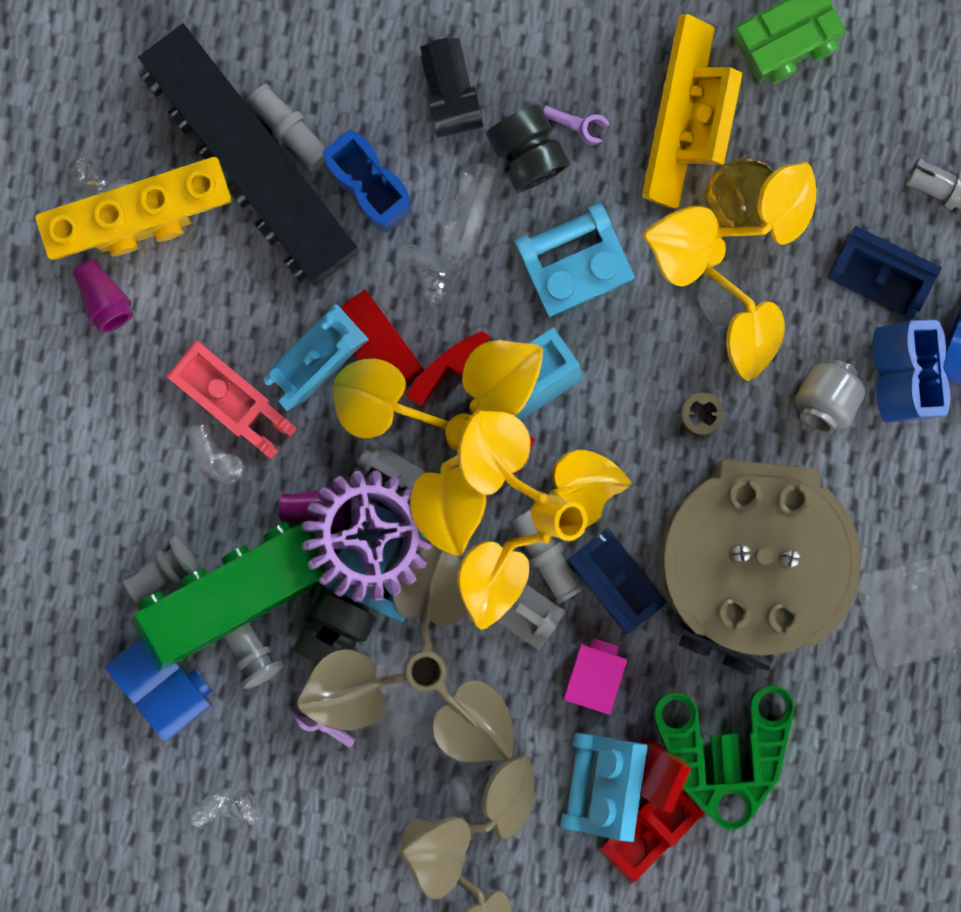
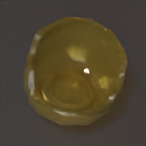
M751 157L740 158L721 166L708 180V186L705 189V201L708 209L714 213L718 223L723 228L759 226L764 222L758 214V198L764 182L774 172L765 161Z

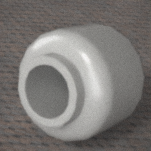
M834 360L831 364L818 363L812 366L796 395L795 405L800 412L801 421L811 429L824 434H832L835 430L848 428L852 424L866 392L862 381L857 377V370L850 364L840 360Z

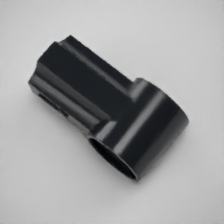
M447 37L420 46L422 64L431 94L428 97L431 114L433 115L437 138L483 128L476 90L474 86H470L460 39Z

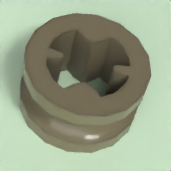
M695 393L685 401L681 408V423L693 435H710L723 422V405L717 397L710 393ZM695 402L701 407L707 403L712 405L715 412L710 414V417H715L713 424L708 426L702 422L697 426L694 425L689 417L694 415V412L689 411L691 405Z

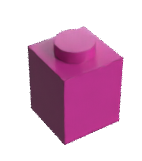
M592 638L590 647L580 644L562 699L610 715L627 663V659L617 656L620 647Z

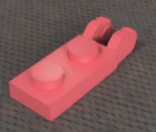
M197 340L166 375L167 378L239 438L244 436L270 459L278 452L274 448V444L264 436H259L250 428L261 413L272 421V425L290 437L297 429L269 405L270 401Z

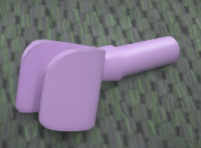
M548 106L543 111L547 119L577 131L580 139L589 145H596L602 142L601 139L589 135L587 130L589 122H595L605 128L609 126V122L602 115L595 114L582 119Z
M291 710L292 717L303 730L309 732L319 729L348 748L354 744L356 738L346 731L324 726L308 716H298Z

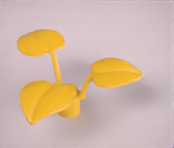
M806 161L782 166L774 171L764 182L758 198V214L764 222L759 226L723 228L718 226L717 218L710 209L703 206H690L665 216L642 232L644 240L654 254L660 272L668 282L677 286H686L697 280L702 274H705L742 302L745 311L737 313L730 320L726 335V346L735 372L741 379L751 381V379L759 376L777 354L785 333L784 317L780 308L773 302L763 301L755 307L754 301L713 269V266L718 265L725 256L726 244L722 239L725 236L765 235L770 231L774 242L785 245L797 239L804 232L813 216L817 191L813 170Z
M504 340L489 341L477 347L467 359L462 376L465 391L475 398L470 403L472 413L477 412V410L501 411L516 416L527 403L537 382L542 364L543 348L536 344ZM379 359L359 360L343 368L334 379L332 393L336 414L343 428L350 434L364 439L378 437L390 428L394 412L445 429L447 443L452 449L458 451L460 435L471 415L459 414L450 421L397 403L404 393L406 382L400 370L393 364ZM457 455L442 463L441 474L429 472L419 476L411 492L410 508L415 524L427 540L449 554L463 556L471 536L483 517L486 506V494L470 487L464 480L460 468H454L459 465Z
M477 410L466 422L458 444V464L464 480L474 490L487 495L495 493L506 480L510 486L535 501L530 514L531 520L538 530L536 534L507 540L503 548L493 541L480 542L464 556L457 576L459 594L473 624L483 630L498 621L512 607L527 583L529 561L524 554L513 551V549L538 542L548 544L552 536L565 541L577 539L582 535L586 527L601 518L606 501L613 495L624 492L632 483L626 474L606 457L592 451L578 449L567 452L555 463L552 470V481L556 489L550 491L549 495L538 492L513 475L514 472L520 470L525 465L530 452V437L525 425L518 418L506 412Z

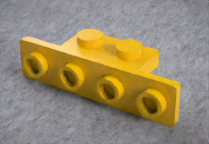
M680 14L678 16L642 191L644 199L677 209L680 204L688 164L724 165L743 74L732 67H708L715 28L689 14Z
M211 157L39 213L35 219L47 257L51 260H57L97 247L102 253L110 251L111 256L114 257L137 250L139 248L137 241L155 236L157 242H162L181 236L184 233L182 227L192 224L190 216L229 204L231 202V195L218 158Z

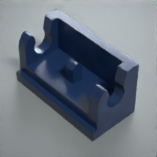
M855 226L849 232L827 279L910 319H914L917 311L920 312L942 267Z
M606 528L567 559L626 635H629L667 603L609 528Z

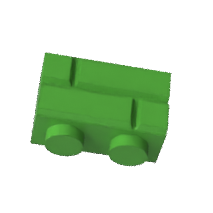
M783 0L736 25L732 36L756 81L760 83L770 78L772 83L776 84L798 71L796 63L812 56L814 62H818L838 51L840 47L837 42L842 39L846 31L830 0Z

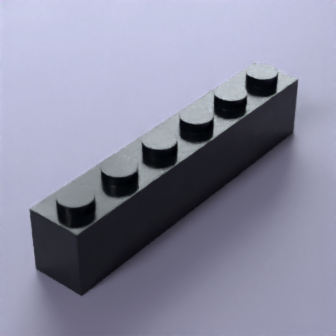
M184 23L180 24L138 56L141 64L146 69L139 74L140 78L156 98L164 93L174 105L168 111V114L184 134L193 130L203 143L196 149L204 160L211 157L218 158L222 169L232 180L227 184L230 194L242 209L250 204L257 212L260 219L254 225L271 246L279 241L290 256L283 260V262L299 283L308 278L312 285L316 287L359 254L358 247Z

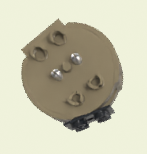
M722 459L714 465L713 478L708 479L691 491L676 507L668 520L661 539L658 571L665 600L674 617L684 628H673L672 633L681 636L679 646L708 657L711 650L717 651L725 655L722 664L747 675L754 676L756 669L769 671L771 666L740 653L774 655L790 652L804 645L815 646L840 624L850 609L857 592L861 573V553L856 530L846 509L829 489L819 488V468Z

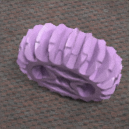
M355 471L351 474V487L342 476H339L333 480L336 494L326 487L318 491L317 494L325 507L317 503L308 505L307 512L317 518L318 522L306 521L302 524V531L315 534V539L302 543V550L311 551L317 549L319 556L311 559L307 565L309 569H315L322 564L325 566L327 571L319 578V582L322 585L329 583L334 577L339 579L334 591L336 595H344L349 586L353 585V600L359 602L364 599L368 587L370 597L376 602L383 599V585L392 596L401 593V585L398 578L408 585L416 581L415 574L408 566L417 569L425 568L427 561L422 556L416 554V550H430L432 543L427 539L419 538V533L421 532L414 522L411 508L407 503L410 500L412 488H408L398 495L396 493L399 486V479L397 477L390 478L385 486L381 487V472L373 471L366 485L361 471ZM368 498L387 506L397 517L399 524L398 522L386 523L380 520L376 515L374 505H369ZM353 499L355 510L351 512L352 522L350 528L340 533L330 534L331 523L335 513L345 501ZM361 523L365 524L367 532H375V534L388 533L369 543L372 549L369 548L367 541H359L358 539L346 540L364 529ZM403 538L402 549L397 561L388 571L381 574L379 562L383 561L382 553L385 543ZM334 549H348L354 552L358 557L360 567H365L366 575L346 567L339 560Z

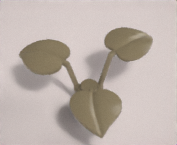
M432 544L430 550L418 551L416 553L427 561L425 568L417 569L408 566L415 574L416 581L408 585L398 578L401 585V593L393 596L395 609L401 616L409 619L421 618V651L414 652L405 659L401 673L376 678V668L373 661L365 654L352 649L334 651L322 658L314 667L297 700L298 708L310 719L330 728L340 730L362 729L376 722L385 711V698L378 687L406 682L411 688L419 691L428 692L436 690L447 703L436 711L432 720L433 737L443 753L464 762L509 761L513 754L514 731L511 717L503 698L492 686L476 680L463 682L453 697L443 683L446 676L445 664L438 655L432 653L433 646L430 641L429 621L439 626H448L458 622L467 614L457 584L458 570L462 561L458 556L449 554Z
M522 752L518 757L504 762L489 778L484 788L482 799L483 813L487 818L481 823H467L461 818L449 817L438 823H433L422 818H415L407 825L402 837V847L398 851L409 866L415 883L424 896L431 899H440L458 884L472 895L475 903L468 906L463 912H512L509 898L505 893L499 890H492L484 897L483 892L461 875L462 863L466 860L465 853L470 844L471 832H489L494 828L498 837L508 839L515 835L526 823L532 808L535 790L534 772L530 758L526 753Z

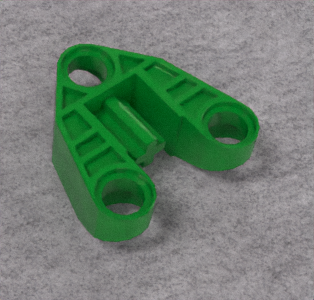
M774 685L762 686L751 695L748 703L749 731H746L750 779L742 780L739 733L710 735L714 782L706 783L703 739L699 732L696 704L683 693L671 692L664 694L655 703L652 716L665 751L684 759L691 767L682 789L721 827L736 830L748 824L779 780L794 715L795 705L792 696L787 690ZM768 693L780 695L785 703L783 715L774 721L764 719L758 710V703L761 697ZM680 700L688 707L689 718L682 727L670 728L664 723L661 716L662 709L669 701ZM729 793L741 796L745 804L743 815L734 821L722 819L717 809L719 800Z

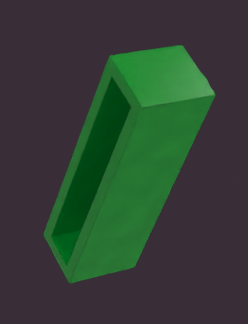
M287 522L264 534L262 537L265 543L250 551L246 545L238 547L221 558L224 565L207 574L204 568L198 569L179 581L181 589L166 597L162 591H158L136 605L139 612L134 614L131 624L159 673L320 584L319 578L327 569L323 564L315 569H309L307 565L311 559L319 555L317 549L311 551L302 550V543L313 539L310 533L301 530L304 522L293 528H290Z

